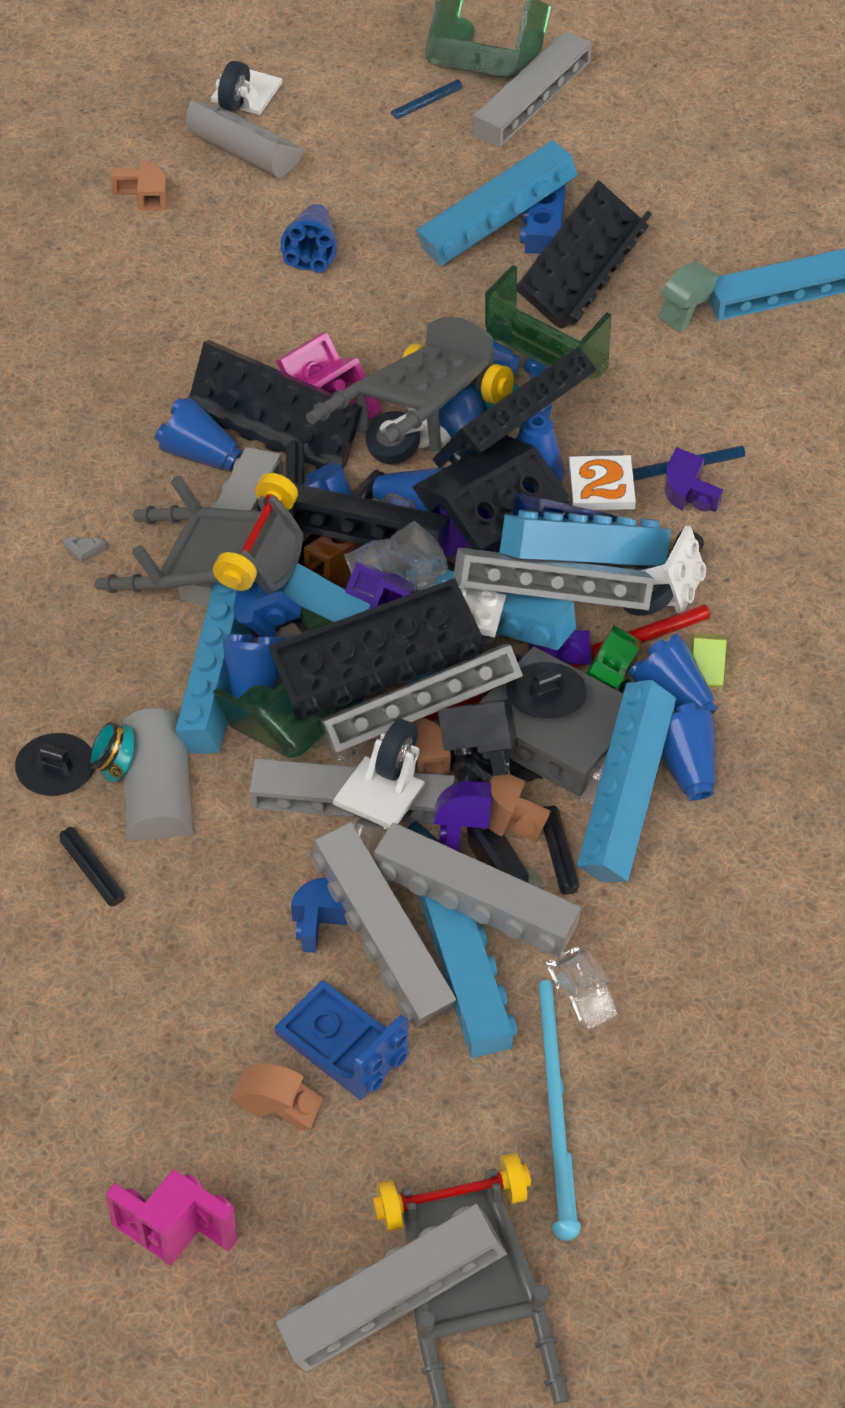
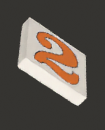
M631 455L569 457L573 510L635 509L636 500Z

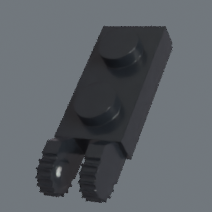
M475 747V753L455 756V750H450V767L459 782H477L479 778L489 782L492 779L493 773L489 767L490 763L488 759L484 760L483 753H478L477 747Z

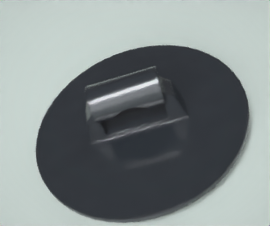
M538 662L520 668L523 676L507 683V695L509 699L511 698V703L521 712L539 718H558L571 714L583 704L587 693L586 684L576 671L565 665L553 662Z
M51 733L39 736L28 742L18 753L15 761L17 778L28 790L40 795L58 796L73 792L83 786L94 771V769L87 770L91 748L85 741L71 734Z

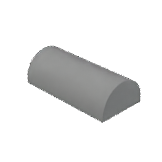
M193 100L189 104L186 125L192 134L278 178L284 177L302 158L304 148L231 111L225 110L218 105Z
M163 708L142 709L130 714L122 722V724L129 725L132 728L135 741L132 763L129 771L123 777L126 841L194 835L188 749L175 731L179 714Z

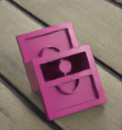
M327 332L318 334L275 360L280 371L332 394L337 390L343 391L366 377L357 358H339ZM366 396L368 419L380 413L382 409L376 398Z
M173 1169L146 1202L134 1189L127 1188L125 1190L116 1183L105 1194L112 1226L170 1266L198 1232L228 1252L238 1241L232 1204L222 1195L216 1194L213 1196L204 1190L200 1181L190 1174L184 1176Z

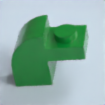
M613 625L589 665L586 674L613 689H618L625 677L628 666L640 649L641 641Z

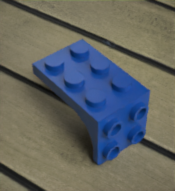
M324 980L311 990L275 1026V1034L360 1101L369 1092L374 1093L384 1082L385 1075L393 1067L399 1068L409 1054L408 1019L400 1015L388 1027H385Z

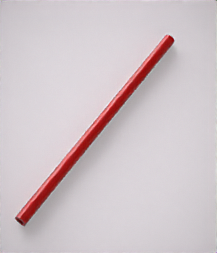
M702 604L627 633L639 639L641 644L710 619V612L708 607ZM603 641L591 645L592 660L596 655L597 651L599 650ZM568 664V665H570V666H572V667H574V668H578V667L583 666V665H586V664ZM492 689L449 707L479 703L481 695L488 694ZM438 711L422 718L435 721L439 719Z

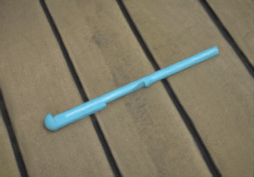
M543 980L539 982V995L558 1222L552 1225V1231L558 1239L570 1241L575 1239L580 1233L581 1224L577 1221L571 1153H567L562 1099L564 1084L560 1076L553 984L549 980Z

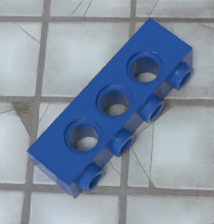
M566 184L523 212L522 224H527V226H521L520 243H525V253L540 254L562 226Z

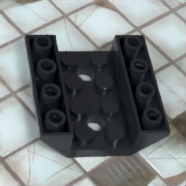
M507 435L481 454L474 451L412 487L429 512L443 507L471 549L500 552L505 514L518 515L519 510L538 512V517H543L544 511L561 513L563 518L568 519L569 513H572L571 497L537 448ZM522 481L530 483L534 493L527 492L523 487ZM477 507L484 508L489 514V519L482 518L478 513Z

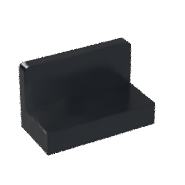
M467 827L468 845L478 861L522 881L529 882V873L504 834L501 837L490 829L481 831L480 828Z

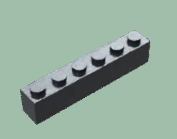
M293 483L298 490V497L292 508L288 511L303 532L437 560L447 546L450 517L447 515ZM257 500V511H261Z

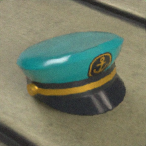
M114 722L105 724L93 743L87 770H99L109 782L122 779L130 769L134 754L135 741L132 728L129 725H118Z

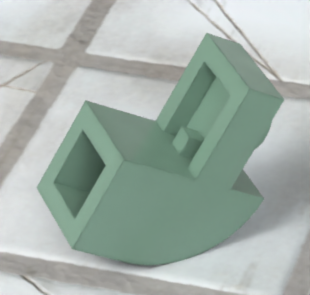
M697 261L682 266L672 275L661 293L665 297V301L658 318L679 332L686 329L696 305L710 300L719 275Z

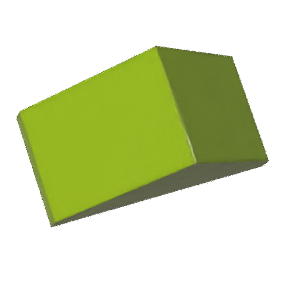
M692 633L691 653L707 685L723 687L727 642L725 636L721 634Z

